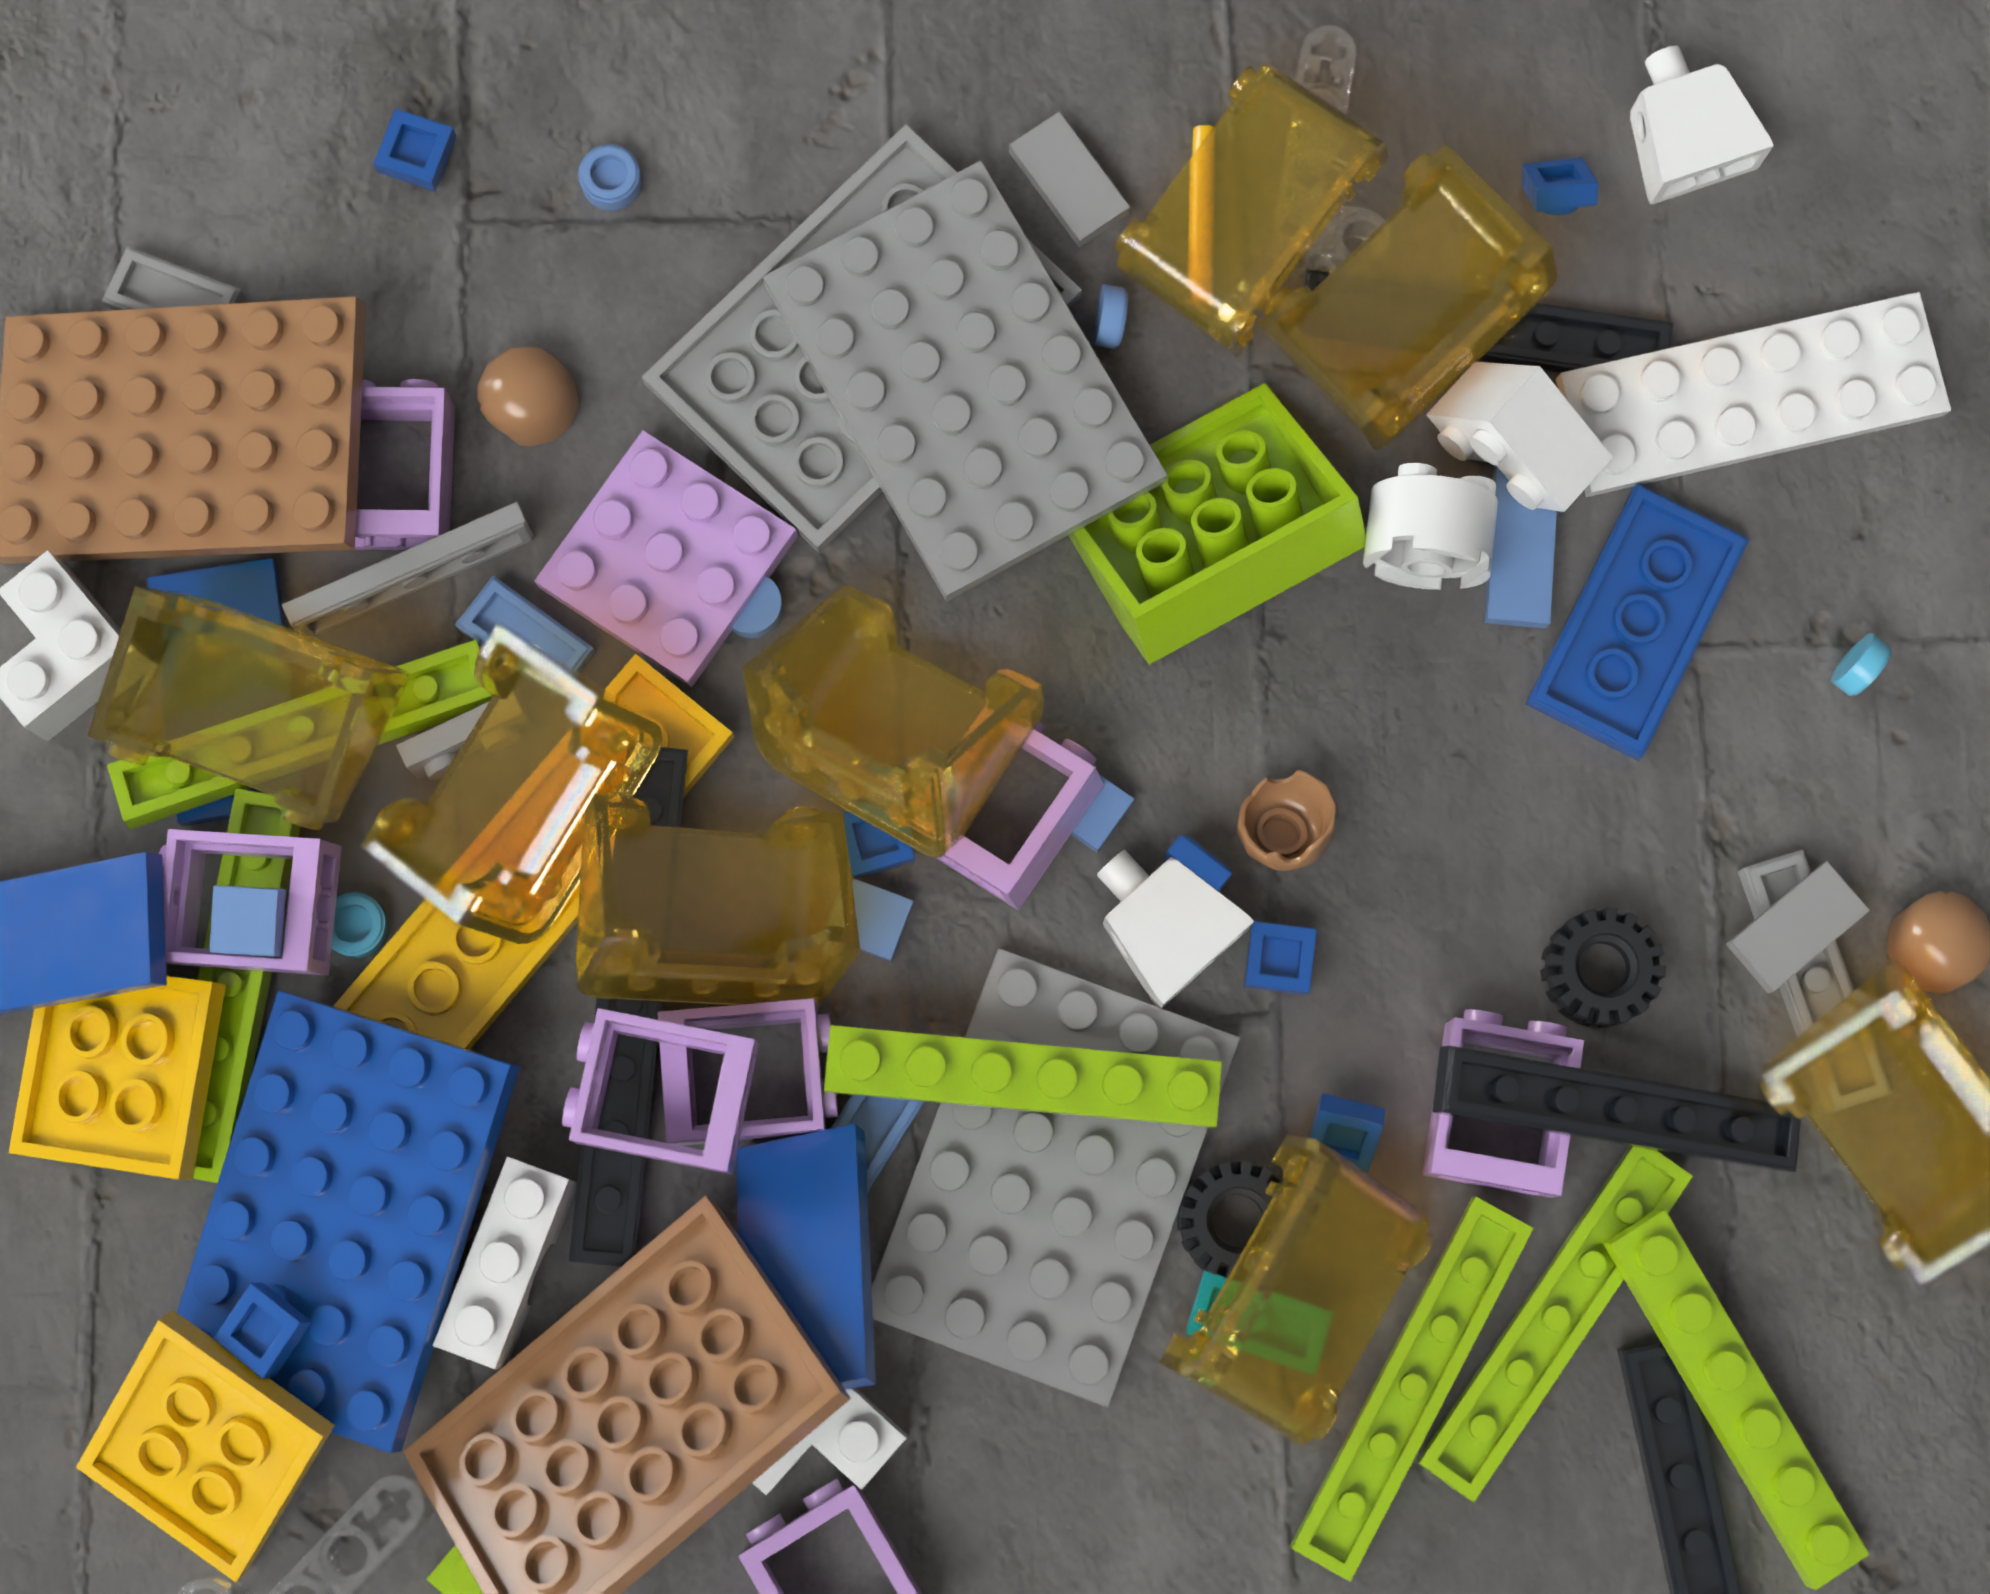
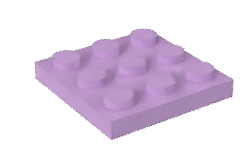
M642 430L534 582L538 588L692 688L731 633L732 625L766 577L771 576L798 538L796 528Z

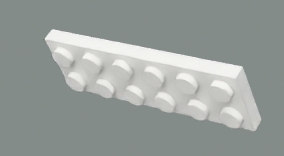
M1920 292L1562 372L1556 378L1560 392L1614 457L1584 490L1586 497L1634 487L1636 483L1640 485L1937 418L1951 411Z

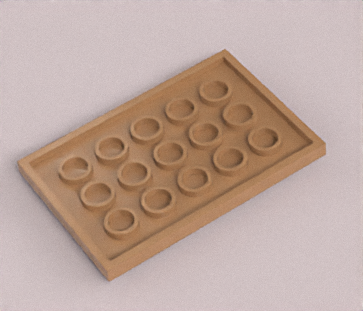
M353 296L5 317L0 389V563H32L47 550L62 562L355 550L366 304L358 297Z
M705 1195L411 1444L403 1453L483 1594H621L851 1398L719 1205Z

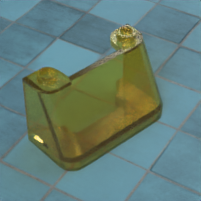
M1265 63L1258 70L1248 66L1240 74L1228 93V97L1233 100L1231 105L1145 220L1140 222L1138 219H1134L1122 232L1114 246V249L1120 253L1116 266L1123 273L1235 358L1239 356L1255 335L1251 330L1258 319L1253 314L1255 309L1263 315L1266 314L1272 306L1270 300L1345 201L1350 203L1357 194L1352 181L1355 180L1360 184L1365 179L1370 183L1389 158L1385 141L1269 63Z
M1446 143L1433 156L1427 152L1409 166L1402 178V181L1406 184L1402 192L1404 204L1313 291L1306 285L1296 290L1290 286L1285 287L1268 302L1263 311L1265 317L1258 323L1271 341L1373 450L1383 448L1401 434L1548 293L1558 276L1552 247Z
M844 584L742 667L756 746L765 760L780 773L919 852L933 858H941L964 837L1043 715L1042 685L1024 673L1000 669L986 681L985 692L899 647L894 627V615L888 605L877 597H871L848 584Z
M135 587L87 736L110 744L108 754L126 762L146 765L149 756L170 757L276 796L274 802L286 809L283 816L285 820L302 827L321 830L323 823L337 822L343 813L403 696L410 673L391 664L203 597L179 591Z
M497 624L486 643L479 650L474 668L476 683L493 695L487 707L429 801L424 802L416 798L406 797L387 805L378 814L373 827L361 846L457 924L517 944H528L543 936L556 921L657 758L662 746L663 735L661 728L644 714L524 637Z
M610 792L603 795L593 794L585 809L583 821L575 958L577 988L581 993L590 997L729 1005L812 998L818 1002L830 993L860 953L843 813L820 812L818 809L810 806L794 807L787 810L781 818L776 820L766 834L650 825V810L648 806L639 799H635L633 795L626 792Z
M1896 960L1870 977L1763 1065L1762 1077L1764 1080L1760 1082V1086L1769 1103L1779 1114L1784 1115L1790 1111L1796 1118L1808 1117L1881 1213V1222L1885 1232L1878 1236V1240L1887 1257L1899 1270L1908 1266L1918 1281L1923 1284L1990 1244V1077L1915 978Z
M1287 1134L1271 1161L1284 1170L1283 1183L1270 1182L1265 1193L1271 1196L1272 1200L1209 1312L1199 1309L1194 1321L1202 1325L1203 1328L1200 1331H1195L1189 1340L1174 1334L1159 1363L1298 1445H1305L1313 1438L1321 1440L1331 1429L1338 1412V1408L1335 1405L1338 1397L1410 1266L1418 1265L1429 1251L1433 1234L1428 1231L1430 1221L1425 1213L1346 1157L1317 1139Z

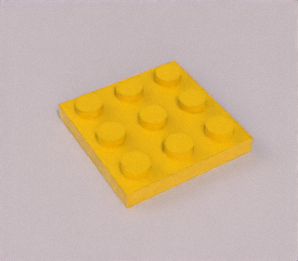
M166 976L167 985L34 1009L8 1153L193 1181L226 984Z
M171 1310L158 1320L76 1468L231 1580L237 1582L250 1569L335 1425L271 1379H262L212 1337L174 1310Z

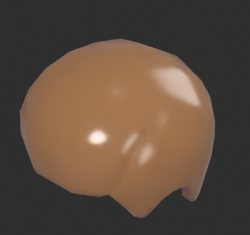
M536 346L507 348L487 364L477 384V401L481 405L480 411L486 420L520 446L531 447L553 442L571 427L580 406L576 382L570 372L555 356Z
M1297 770L1292 776L1284 779H1270L1266 777L1241 804L1237 833L1247 854L1253 860L1278 871L1302 869L1315 863L1332 844L1338 805L1329 786L1309 772Z
M1941 890L1916 900L1892 919L1888 929L1887 953L1896 973L1916 990L1940 994L1952 992L1972 982L1989 966L1990 922L1986 913L1966 895L1954 891L1946 893Z

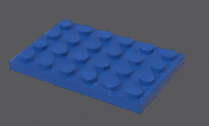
M278 991L177 1313L214 1338L250 1283H264L312 1321L277 1375L269 1379L334 1424L332 1433L388 1453L401 1452L434 1348L433 1343L442 1322L520 1066L297 994Z

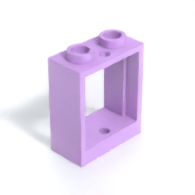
M363 379L361 420L432 421L428 510L357 509L355 550H407L450 531L455 405L446 389L438 388V384L432 381L409 379L402 381L400 387H376L375 383Z
M990 702L904 826V830L916 846L1019 911L1104 787V784L1096 767L1093 766L1097 759L1088 750L1070 739H1065L1059 745L1041 734L1044 726L1027 712L1013 707L1007 713ZM1002 736L1069 777L1010 865L943 823Z
M168 829L166 845H163L159 851V854H162L166 963L184 966L329 976L342 846L314 838ZM206 854L293 859L282 956L209 952L210 949L196 948Z
M814 998L657 1012L658 1020L706 1030L801 1022L808 1116L744 1121L740 1141L798 1136L827 1130L826 1118L838 1117L837 1094L824 1092L825 1079H823L821 1053H828L831 1025L830 1013L818 1014V1006ZM660 1042L666 1143L679 1146L705 1144L709 1124L697 1125L692 1048Z
M598 1008L595 1022H585L581 1030L577 1048V1061L586 1063L580 1088L571 1087L567 1094L562 1125L571 1128L569 1140L577 1144L733 1174L760 1045L752 1038ZM618 1034L724 1055L704 1150L598 1130Z
M1473 1009L1464 1010L1463 1018L1454 1017L1445 1023L1442 1046L1463 1048L1464 1043L1551 1058L1553 1059V1064L1580 1068L1584 1040L1566 1037L1567 1027L1542 1021H1528L1527 1030L1502 1026L1503 1015ZM1431 1111L1422 1176L1544 1198L1562 1196L1570 1136L1543 1131L1538 1165L1448 1149L1453 1116L1432 1113Z
M837 1478L805 1497L803 1501L809 1510L786 1524L779 1513L745 1534L752 1546L738 1555L760 1594H784L765 1559L848 1508L898 1594H922L863 1491L854 1483L843 1489Z

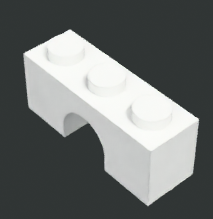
M510 1157L506 1158L433 1343L434 1347L493 1369H501L510 1361L531 1308L527 1303L533 1280L547 1249L551 1244H556L575 1195L577 1182Z

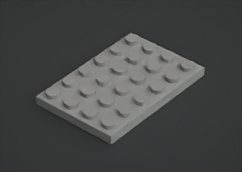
M906 124L641 376L644 385L789 525L796 528L797 533L818 553L837 537L883 491L765 288L763 276L957 173ZM1028 239L1058 292L1070 309L1081 299L1082 289Z
M981 160L763 276L765 288L946 602L1166 482V472Z
M998 948L965 1038L1222 1061L1220 1093L1240 1040L1238 1036ZM940 1103L872 1285L873 1319L1108 1408L1208 1127Z

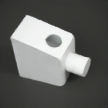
M1679 46L1661 49L1645 60V65L1654 85L1640 92L1630 111V119L1650 205L1748 173L1760 167L1774 145L1725 66L1715 64L1690 73Z
M1124 849L1097 874L1099 879L1121 901L1106 915L1103 925L1153 1004L1159 1008H1163L1248 931L1254 922L1247 913L1172 857L1149 876Z

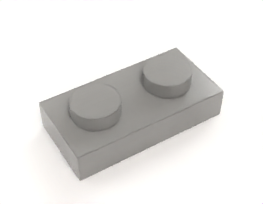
M513 690L401 742L396 747L406 768L417 779L427 775L429 780H436L458 771L464 766L462 758L486 748L488 753H494L514 745L523 737L520 731L533 726L524 704Z

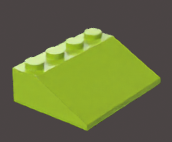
M1265 383L1150 444L1151 449L1167 474L1166 482L1068 535L1120 625L1149 665L1365 547L1366 541L1358 496Z

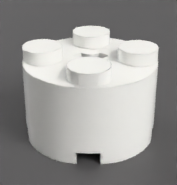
M1423 463L1400 465L1398 476L1382 480L1371 489L1363 565L1365 568H1368L1374 563L1376 564L1374 576L1390 583L1413 588L1441 590L1442 578L1461 577L1460 589L1483 584L1490 578L1498 508V499L1495 496V481L1482 476H1465L1460 479L1438 476L1435 467Z

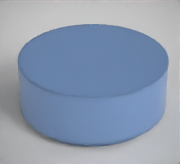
M612 144L598 146L589 151L580 163L578 171L579 182L585 197L594 206L603 210H619L630 205L639 195L642 187V175L636 158L627 149Z
M1102 284L1094 316L1093 346L1109 349L1119 347L1124 332L1128 307V291L1125 290V287Z
M769 577L765 578L732 625V631L737 635L745 638H759L771 633L779 625L784 613V602L777 585Z

